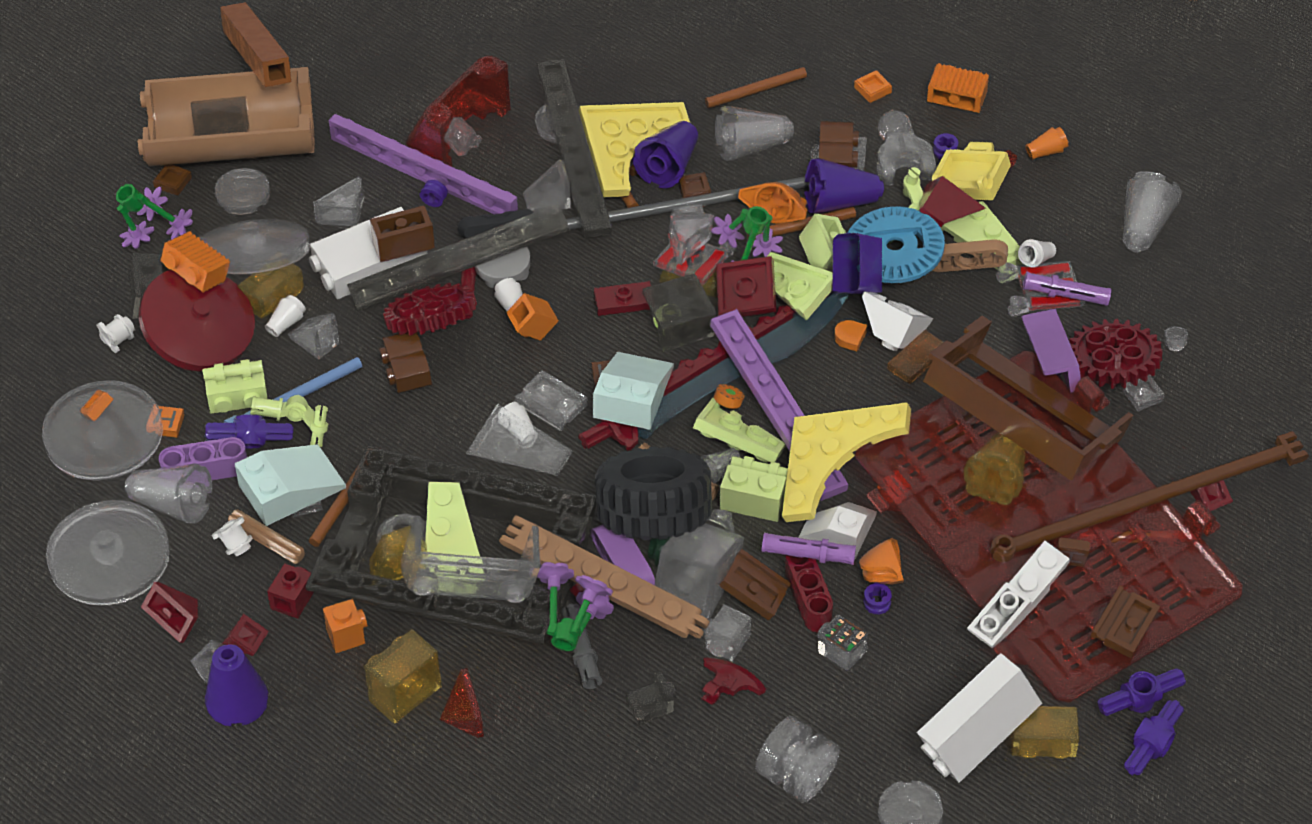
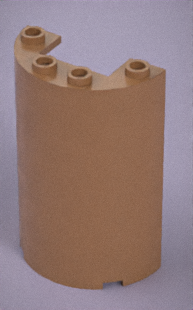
M308 67L290 68L292 82L265 87L253 71L145 80V91H140L141 107L147 108L148 127H143V139H138L139 155H143L144 162H147L148 166L314 153V120Z

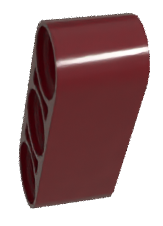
M785 555V577L791 583L790 589L804 624L813 632L825 631L832 623L833 601L816 559Z

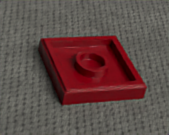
M772 256L716 264L718 316L736 309L742 317L776 312L775 272Z

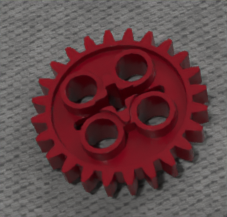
M447 283L444 286H440V284H437L433 288L426 286L422 289H415L411 294L405 293L404 298H395V302L389 303V307L384 308L383 316L388 330H392V333L399 332L402 335L408 332L409 335H413L416 332H420V335L428 330L433 333L438 329H446V326L449 324L456 325L457 320H465V316L472 315V310H476L477 302L472 288H468L467 285L461 286L458 283L451 286V283Z
M1103 319V324L1099 325L1093 321L1092 328L1083 325L1082 332L1075 331L1074 338H1069L1070 345L1079 364L1081 379L1088 377V384L1099 381L1098 385L1102 387L1105 383H1109L1111 389H1114L1116 384L1126 388V383L1128 382L1137 386L1138 379L1146 382L1148 381V375L1155 376L1156 369H1160V362L1162 361L1161 341H1157L1156 334L1150 335V328L1141 330L1140 323L1130 326V320L1120 324L1118 319H1115L1113 323Z

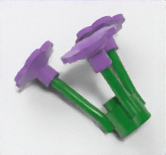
M551 562L543 563L541 568L535 569V576L540 578L541 582L547 583L550 590V624L547 634L553 636L551 642L556 648L564 651H573L589 620L594 617L604 619L606 615L611 614L614 610L613 605L609 602V596L612 595L613 590L608 588L605 583L594 580L589 576H576L575 581L584 588V591L579 592L576 597L577 602L581 605L575 620L563 618L561 622L557 623V591L560 590V584H564L568 579L574 577V570L569 569L565 563L554 564Z

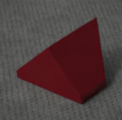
M941 176L925 186L919 211L922 214L929 215L942 227L944 223L986 208L944 176Z

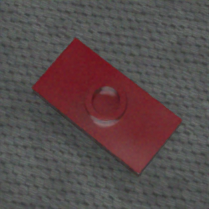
M650 281L594 288L598 316L655 309Z

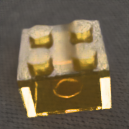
M413 629L404 636L397 637L391 646L380 654L372 656L364 666L369 701L394 724L442 687L438 652Z

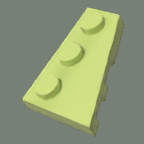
M984 201L979 203L986 209L944 223L940 227L942 231L945 230L954 236V241L957 243L992 239L1005 242L1008 246L1007 262L1003 266L994 267L1002 273L1023 264L1018 257L1020 246Z
M770 252L767 257L772 256L774 259L776 295L807 321L833 290V272Z
M714 398L710 400L697 417L693 428L699 430L702 435L724 441L735 450H744L751 453L762 462H776L782 454L785 446L783 441L757 425H746L741 420L742 415L734 410L730 414L719 408L720 404Z
M429 482L424 558L425 574L486 576L459 483Z

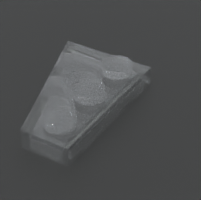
M497 404L466 454L558 476L573 451Z

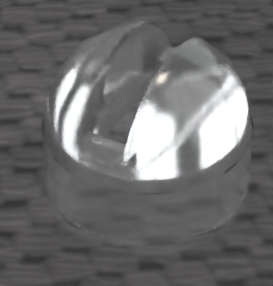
M1178 326L1167 328L1164 333L1165 345L1171 351L1184 349L1188 341L1187 330Z

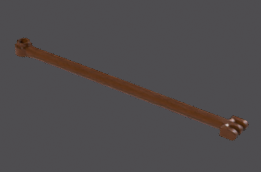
M1294 431L1277 436L1275 441L1277 446L1012 538L1008 535L997 536L992 541L990 554L994 553L993 558L996 561L1008 562L1015 553L1042 544L1044 541L1047 542L1282 459H1285L1289 466L1308 459L1309 454L1306 450L1300 451L1303 445L1300 441H1295L1297 435ZM999 544H1004V545H1007L1008 547L1005 548V547L1000 546Z

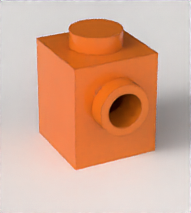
M526 293L506 312L517 333L524 337H532L538 340H542L559 321L548 301Z
M353 599L323 608L326 630L335 653L365 644L363 628L368 626L363 610L356 609Z

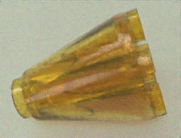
M997 432L969 457L964 468L967 492L988 501L1009 505L1019 495L1024 485L1026 450Z

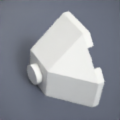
M864 292L862 296L874 336L882 339L881 344L893 351H897L898 348L909 349L933 320V318L903 303L888 300L887 303L885 302L886 297L880 294Z
M847 502L817 512L815 519L806 521L798 538L818 541L829 539V542L856 545V559L877 511Z

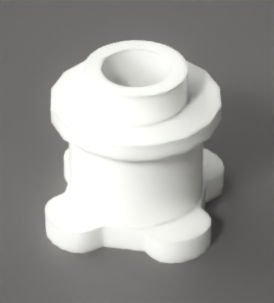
M117 314L114 316V320L106 326L102 322L97 324L101 340L114 353L120 351L118 347L120 343L126 339L131 340L134 338L133 331H135V327L126 316L122 317Z
M242 516L228 521L211 535L214 540L220 537L227 548V555L234 553L235 556H239L251 547L249 542L253 537L247 535L240 525L245 521Z

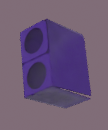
M844 233L834 237L833 291L845 294L882 292V238L858 233ZM857 265H860V272L857 269Z

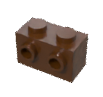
M425 205L370 219L372 242L380 262L435 248L433 225Z

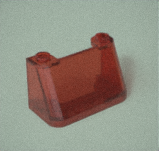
M484 56L478 59L426 108L407 137L406 146L452 167V158L448 155L450 144L445 142L447 138L472 115L484 120L487 117V113L498 112V115L503 117L511 110L508 64L493 56Z

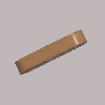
M997 239L945 244L944 254L932 271L948 272L1000 267L1007 262L1008 246L1005 242ZM968 253L972 254L974 257L964 258L961 256V254Z

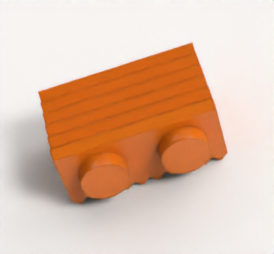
M938 63L928 85L927 102L980 113L987 94L989 75Z
M191 231L165 242L160 260L168 269H172L183 277L187 283L194 285L203 293L205 290L208 291L209 288L212 289L213 286L225 281L230 264L229 258L226 259L225 255L222 256L220 252L217 253L216 249L213 250L212 246L209 247L208 243H204V240H200L199 237L196 238V235H192Z

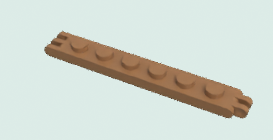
M514 516L512 523L521 529L509 525L505 530L514 539L502 535L499 540L503 546L540 565L546 562L567 564L569 569L574 570V577L570 578L574 582H576V576L586 575L594 580L605 583L608 588L613 590L609 600L683 638H687L688 634L701 638L704 632L695 624L702 628H707L710 623L707 618L701 616L702 611L698 607L519 516Z

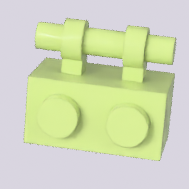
M814 214L799 236L810 265L833 272V239L838 234L846 233L838 217Z
M249 359L240 360L241 363L224 366L223 363L214 364V367L203 369L210 414L251 408L253 396L268 399L262 360L250 362Z
M733 456L731 464L727 466L720 486V509L778 522L783 509L788 468L780 467V463L776 462L766 464L754 461L753 457L745 456L743 459Z

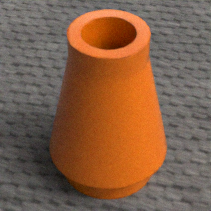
M1051 127L1034 141L1026 144L1025 148L1028 156L1033 160L1038 157L1062 153L1064 148L1068 147V140L1061 127L1056 129Z

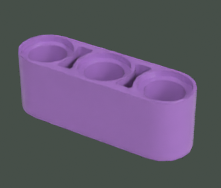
M230 437L165 448L159 454V464L164 482L171 486L236 477L235 463L247 458L245 444L241 439Z
M604 525L591 529L592 540L602 559L656 586L652 570L634 539L627 538L624 534L617 535L611 529L608 530L604 527Z

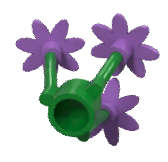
M132 184L121 186L116 193V200L120 203L117 210L126 220L129 231L119 235L120 238L125 239L122 247H128L132 244L137 249L140 246V240L150 242L151 238L148 235L154 231V227L146 228V221L141 222L139 226L135 225L128 213L129 211L137 212L138 216L147 213L148 221L153 220L155 212L169 220V224L172 227L167 230L166 234L172 235V240L178 237L179 234L186 233L185 227L193 223L189 219L192 215V210L189 209L185 213V210L181 209L178 216L171 215L163 210L160 205L168 202V198L160 197L161 187H157L153 194L146 187L143 195Z
M755 206L749 210L742 209L740 216L733 222L729 214L725 216L724 221L719 217L714 218L718 227L712 228L711 232L721 235L719 238L720 245L728 241L732 248H736V240L745 239L737 231L741 228V222H743L745 232L750 236L741 260H748L752 247L755 248L753 257L759 256L762 252L765 257L771 251L779 254L782 253V249L776 244H779L783 237H772L773 233L770 223L773 217L764 208Z

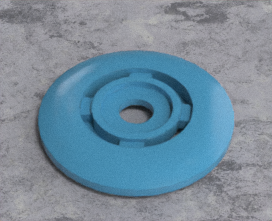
M885 207L871 211L859 218L848 231V233L882 238V282L884 283L909 282L925 276L938 265L944 254V235L937 222L929 215L922 214L919 210L908 207ZM915 235L922 241L923 248H918V241ZM892 240H898L903 243V247L899 250H890L886 245ZM857 265V269H858L859 272H860V265Z

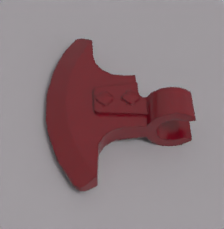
M707 657L703 659V666L713 671L716 675L703 688V692L706 694L701 699L709 704L714 705L722 692L732 696L741 690H749L758 695L766 692L762 682L747 669L722 659Z

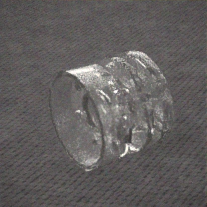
M789 716L775 727L765 741L756 761V772L775 785L783 782L785 792L793 794L802 803L808 802L821 790L836 766L840 747L832 740L827 741L826 737L821 733L812 736L810 726L794 716Z

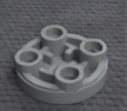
M506 236L494 237L480 244L474 253L475 270L485 280L488 287L494 288L498 282L506 278L522 281L529 275L531 264L530 252L527 246L518 239Z

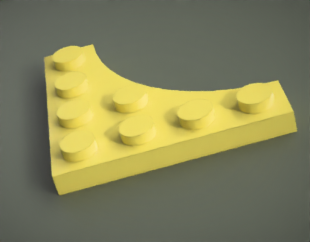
M684 102L580 106L578 115L602 197L629 196L631 190L629 166L635 155V147L645 138L679 121L690 122Z
M899 403L794 417L782 517L785 522L815 519L819 500L826 488L824 485L825 481L834 469L838 471L854 457V451L869 442L874 445L892 437L909 434L911 417L909 404Z

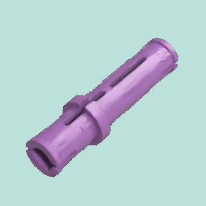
M1026 272L1024 277L1023 290L1047 293L1048 297L1054 298L1057 295L1108 306L1110 301L1111 288L1059 279L1058 275L1053 274L1051 277Z
M764 533L762 552L819 560V563L831 561L854 565L856 545L829 542V539L818 541Z

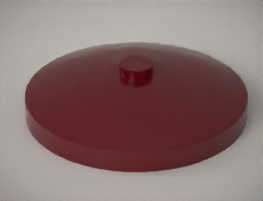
M170 269L157 276L149 284L139 307L140 328L150 347L166 361L187 370L203 371L204 368L214 367V364L223 363V366L231 365L244 354L254 334L255 317L251 303L243 290L228 277H226L223 283L221 282L219 285L217 284L212 289L209 288L208 291L205 290L203 293Z

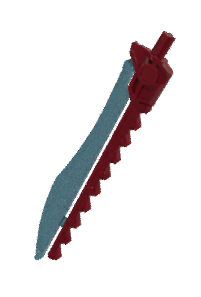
M832 290L807 321L790 306H779L775 316L759 317L757 325L753 328L749 327L770 362L780 361L791 356L818 335L834 318L846 300L849 299V294L835 292L830 295L834 292ZM719 341L717 348L713 350L709 348L701 349L697 359L693 361L690 359L681 360L678 368L672 371L650 430L601 419V423L579 434L578 437L585 449H589L610 437L625 446L626 450H631L638 444V437L647 439L658 427L715 391L718 385L728 384L742 377V375Z

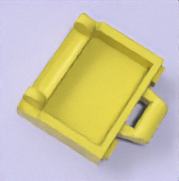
M970 142L964 150H946L932 176V181L944 176L975 200H993L1011 163L1007 152H994L992 142Z

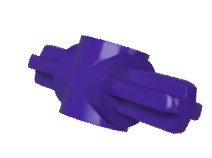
M240 415L234 418L233 423H207L205 426V437L207 440L236 437L244 442L246 449L263 447L265 441L292 440L293 427L290 423H266L265 419H262L260 415Z
M1176 668L1158 676L1145 671L1136 672L1130 677L1129 682L1121 685L1120 691L1102 697L1097 701L1099 711L1105 716L1126 708L1138 713L1147 712L1152 709L1154 702L1163 698V693L1181 687L1186 683L1184 673Z
M1167 701L1158 716L1146 717L1139 725L1133 738L1135 749L1124 763V768L1130 775H1140L1151 759L1163 758L1168 752L1175 737L1173 726L1184 712V708L1180 705L1179 701Z

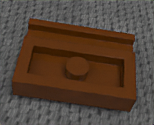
M740 549L735 554L733 562L730 563L718 586L767 620H770L775 615L791 583L746 551Z
M1119 586L1092 631L1091 638H1098L1104 641V645L1132 658L1155 619L1160 606L1134 592L1130 594L1123 590L1124 587Z

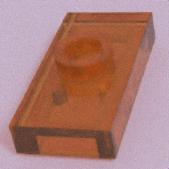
M924 330L888 362V370L911 384L930 367L932 360L928 358L929 353L944 342Z

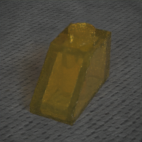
M410 525L382 535L369 560L371 586L376 588L428 569L427 544Z

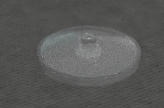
M253 219L234 222L217 227L200 237V240H204L205 244L208 243L209 247L212 246L213 250L216 249L217 253L220 252L222 256L225 255L226 259L229 258L228 274H252L279 269L297 262L310 249L309 233L303 226L279 219Z
M121 381L91 382L67 392L52 405L42 427L43 443L52 463L64 473L84 480L113 479L138 469L155 453L163 433L162 418L155 400L143 389ZM97 390L107 392L114 400L96 421L87 419L80 413V409Z
M121 500L100 501L77 509L58 524L50 536L46 549V561L55 585L70 598L91 605L118 604L143 594L162 576L170 556L169 540L161 520L149 509L136 503Z

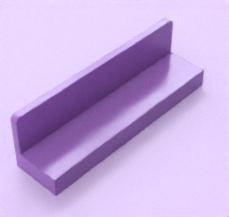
M1056 309L1023 315L1022 321L1043 374L1051 375L1062 372L1070 393L1081 391L1079 364Z

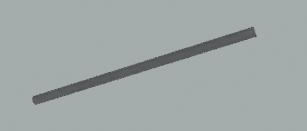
M805 176L776 181L786 184L793 189L809 187V182H805ZM742 188L552 221L553 232H560L738 200L739 190Z

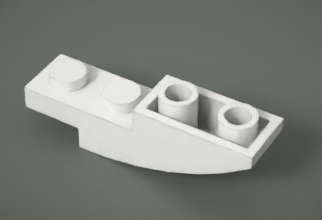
M1044 541L1013 579L1001 587L967 627V630L991 648L995 647L1026 618L1050 591V585L1069 564L1070 558Z

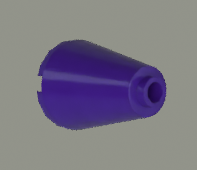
M679 121L642 140L635 147V157L633 158L634 167L640 177L649 184L651 182L658 184V188H669L678 183L683 177L698 140L697 129L690 122Z
M821 158L811 159L807 166L805 182H809V191H804V198L807 201L806 207L810 213L819 214L875 203L879 197L883 196L884 183L876 174Z
M231 644L221 646L212 656L205 694L207 711L214 721L224 726H232L231 723H242V726L252 723L267 708V687L240 647Z

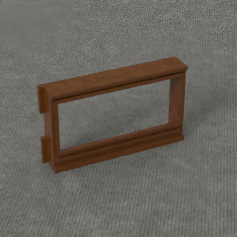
M983 315L965 327L963 331L965 335L953 343L947 340L929 353L928 358L932 360V363L923 382L1070 481L1074 480L1078 473L1113 444L1122 440L1134 416L1128 412L1110 427L983 343L992 323ZM970 358L1093 441L1083 450L1079 449L956 366L965 359Z

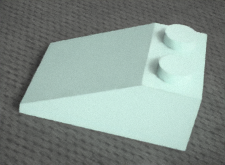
M617 352L601 372L594 390L593 418L650 430L674 368V363Z
M318 444L260 451L235 463L239 487L266 526L346 488V484Z

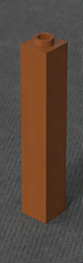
M247 3L220 7L223 32L265 87L292 82L288 55Z

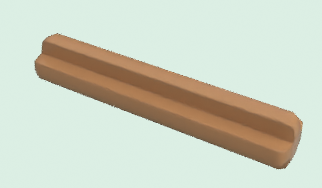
M234 510L229 515L228 521L242 516L245 521L240 525L247 535H251L255 541L292 563L298 564L304 558L305 552L301 546L244 512Z

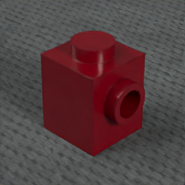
M284 563L267 591L270 609L298 619L315 591L312 573L302 567H293Z

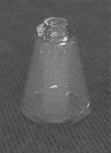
M725 106L719 109L723 111L722 115H717L715 120L717 146L722 145L724 153H720L725 161H734L787 143L794 134V125L786 115Z
M1137 172L1133 178L1130 176L1127 181L1123 242L1133 252H1141L1150 248L1182 198V190L1179 185L1174 181L1172 185L1165 181L1166 176L1162 174Z
M193 463L136 470L126 479L125 491L131 500L184 523H198L204 518L209 509L210 503L205 502L207 493L212 494L213 487L211 475L205 466Z

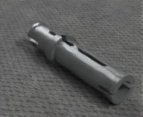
M578 604L567 605L569 614L564 607L561 611L563 618L575 620L580 606ZM585 627L575 650H573L574 655L572 658L574 665L579 669L583 687L595 689L597 686L594 679H596L597 685L600 686L602 684V677L597 667V652L592 649Z

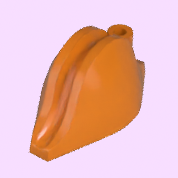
M767 182L739 190L738 198L749 208L755 206L764 208L773 217L771 223H785L806 219L808 211L805 207L807 205L806 199L800 197L796 190L786 184Z
M890 538L879 543L859 560L860 567L863 569V578L868 582L892 585L904 582L901 570L900 549L896 539Z

